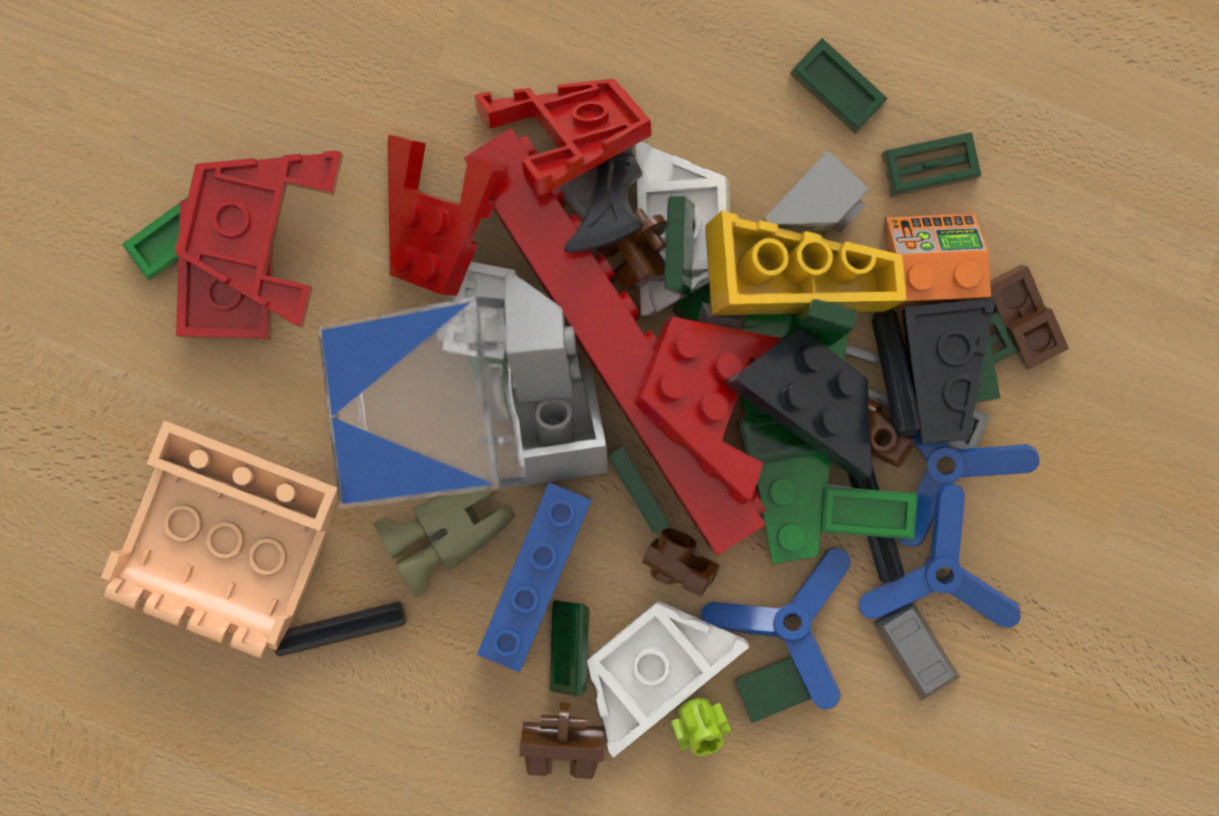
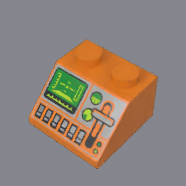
M976 213L885 218L886 251L900 254L903 258L907 301L895 307L920 306L991 297L989 251Z

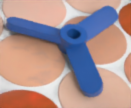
M887 396V406L890 409V404ZM918 434L912 436L916 439L915 447L927 462V470L915 492L918 493L914 539L898 538L899 541L908 547H916L924 542L934 522L936 494L942 485L953 483L963 477L1030 473L1038 467L1040 462L1037 450L1033 446L1026 444L956 449L950 446L948 442L919 445ZM942 457L952 458L955 462L953 469L949 472L940 471L937 468L938 460Z
M946 483L938 489L935 501L930 556L925 561L923 567L904 575L903 578L884 584L865 593L859 601L860 611L865 617L870 619L879 618L937 591L939 593H950L1001 627H1013L1019 623L1021 610L1017 603L963 569L959 564L965 493L961 487L953 483ZM940 568H951L950 573L946 577H936V573Z
M840 548L827 550L789 604L781 608L712 602L705 605L702 609L701 620L728 632L778 637L786 643L814 704L821 709L834 708L840 702L841 692L810 627L812 620L848 571L850 557L846 551ZM788 617H795L800 621L801 627L796 631H789L785 628L783 622Z

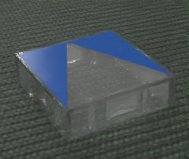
M475 296L317 326L336 487L339 488L337 493L339 509L527 485L520 424L513 404L511 369L506 355L504 299Z

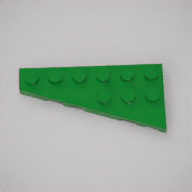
M796 314L747 315L743 330L783 338L788 334L791 320ZM848 334L832 346L821 343L845 361ZM740 395L744 418L766 414ZM820 452L763 464L756 485L759 499L766 509L762 516L765 523L764 529L771 564L818 556L822 529L825 486L828 485L831 460Z

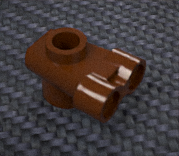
M869 398L871 454L883 462L898 468L903 464L915 446L916 439L912 436L899 437L895 433L893 421L881 413L882 405ZM892 434L891 442L887 446H880L882 439L886 435Z
M664 529L660 538H656L649 546L642 562L652 568L650 574L656 580L665 584L678 582L683 585L682 588L700 597L703 596L707 587L711 586L720 567L719 564L703 556L700 558L694 555L695 540L686 533L675 529Z

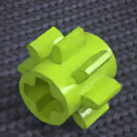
M695 698L685 702L678 710L680 719L671 721L680 749L684 751L691 748L692 753L696 756H707L717 752L725 743L723 735L731 733L722 704L718 703L711 706L710 701L706 698Z

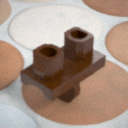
M643 209L636 210L633 213L643 223L642 228L621 241L597 249L598 252H601L606 257H613L620 250L626 259L614 270V277L624 290H636L648 281H664L665 260L659 253L666 248V243L661 237L667 227V221L663 215L659 214L648 218Z
M561 702L559 716L541 715V723L523 722L520 757H525L527 773L529 775L546 776L552 773L553 759L571 760L570 775L575 778L592 779L598 762H603L605 727L586 726V717H570V703Z

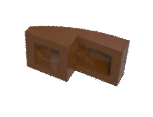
M1020 265L990 280V298L996 297L994 312L998 311L1019 350L1016 353L1027 369H1031L1069 349L1053 310L1045 307L1028 266Z

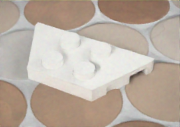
M639 142L636 144V161L643 174L637 179L638 209H643L648 218L660 214L667 221V202L669 196H686L695 203L692 294L709 283L705 225L721 211L730 213L729 179L711 170L696 166L680 157L655 149L646 143ZM665 231V232L661 235V237H662V239L664 240V242L666 243V231ZM666 248L659 252L664 260ZM648 281L640 287L641 315L652 317L688 295H676L664 288V281Z
M661 601L655 602L593 653L587 662L592 683L595 685L596 701L600 717L603 718L608 739V751L614 758L747 650L749 643L740 636Z

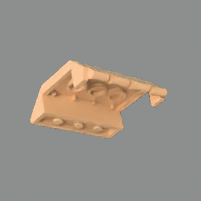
M163 421L146 463L155 467L123 549L111 551L101 575L104 583L108 584L104 598L135 610L141 600L146 599L147 602L143 613L178 627L187 615L191 617L187 625L188 631L219 643H223L228 632L233 633L234 636L230 647L261 659L267 647L277 650L297 613L329 532L339 488L171 422Z

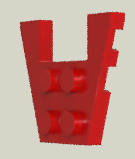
M615 79L557 85L558 93L535 95L531 88L513 89L514 97L492 100L491 92L479 93L474 95L476 110L490 129L535 117L555 142L558 149L521 159L523 175L538 196H541L652 136L651 120Z
M388 135L390 275L441 295L457 296L478 246L472 239L481 218L489 219L495 205L489 198L495 183H504L509 165L468 156L459 203L418 189L426 143L406 137Z
M332 150L323 151V154L283 155L281 158L260 160L249 158L195 164L174 253L295 326L303 328L312 287L306 284L266 276L287 186L291 185L334 195L343 154Z
M672 317L664 323L634 403L677 445L683 443L700 460L699 466L710 477L716 475L731 490L729 495L736 502L743 505L751 501L764 463L722 441L738 395L736 391L726 385V381L731 375L751 364L752 360L762 352L774 347L775 343L781 338Z

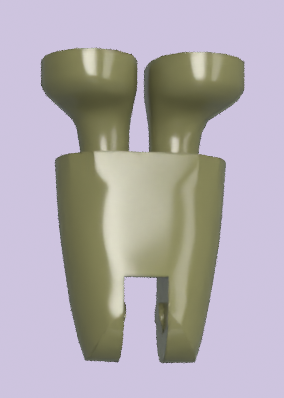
M493 477L483 479L493 483V485L451 490L412 508L417 519L411 522L398 524L391 519L381 518L373 523L379 537L393 559L426 537L431 541V545L396 562L398 570L416 598L426 593L429 585V574L437 565L443 562L446 568L451 570L493 539L515 517L509 504L500 510L490 512L481 521L471 505L476 502L481 503L491 493L500 489Z

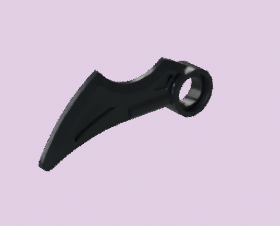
M634 146L595 167L597 171L589 209L579 228L566 242L563 252L570 254L602 248L621 241L642 228L643 223L633 213L627 198L630 186L643 174L632 154Z

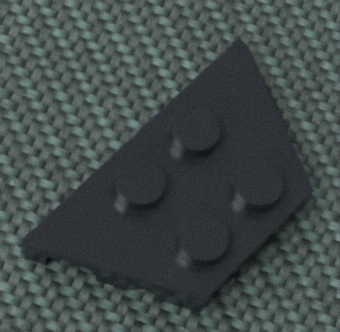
M799 328L789 332L777 341L774 347L762 352L752 360L751 364L727 379L726 385L857 480L870 477L872 473L868 379L803 329Z

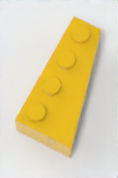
M725 211L718 213L705 225L712 316L797 314L814 299L855 310L856 313L885 312L907 301L903 258L900 254L847 241L838 243L822 239V235L807 231L803 233L778 228V224L762 220L753 222L737 218V214Z

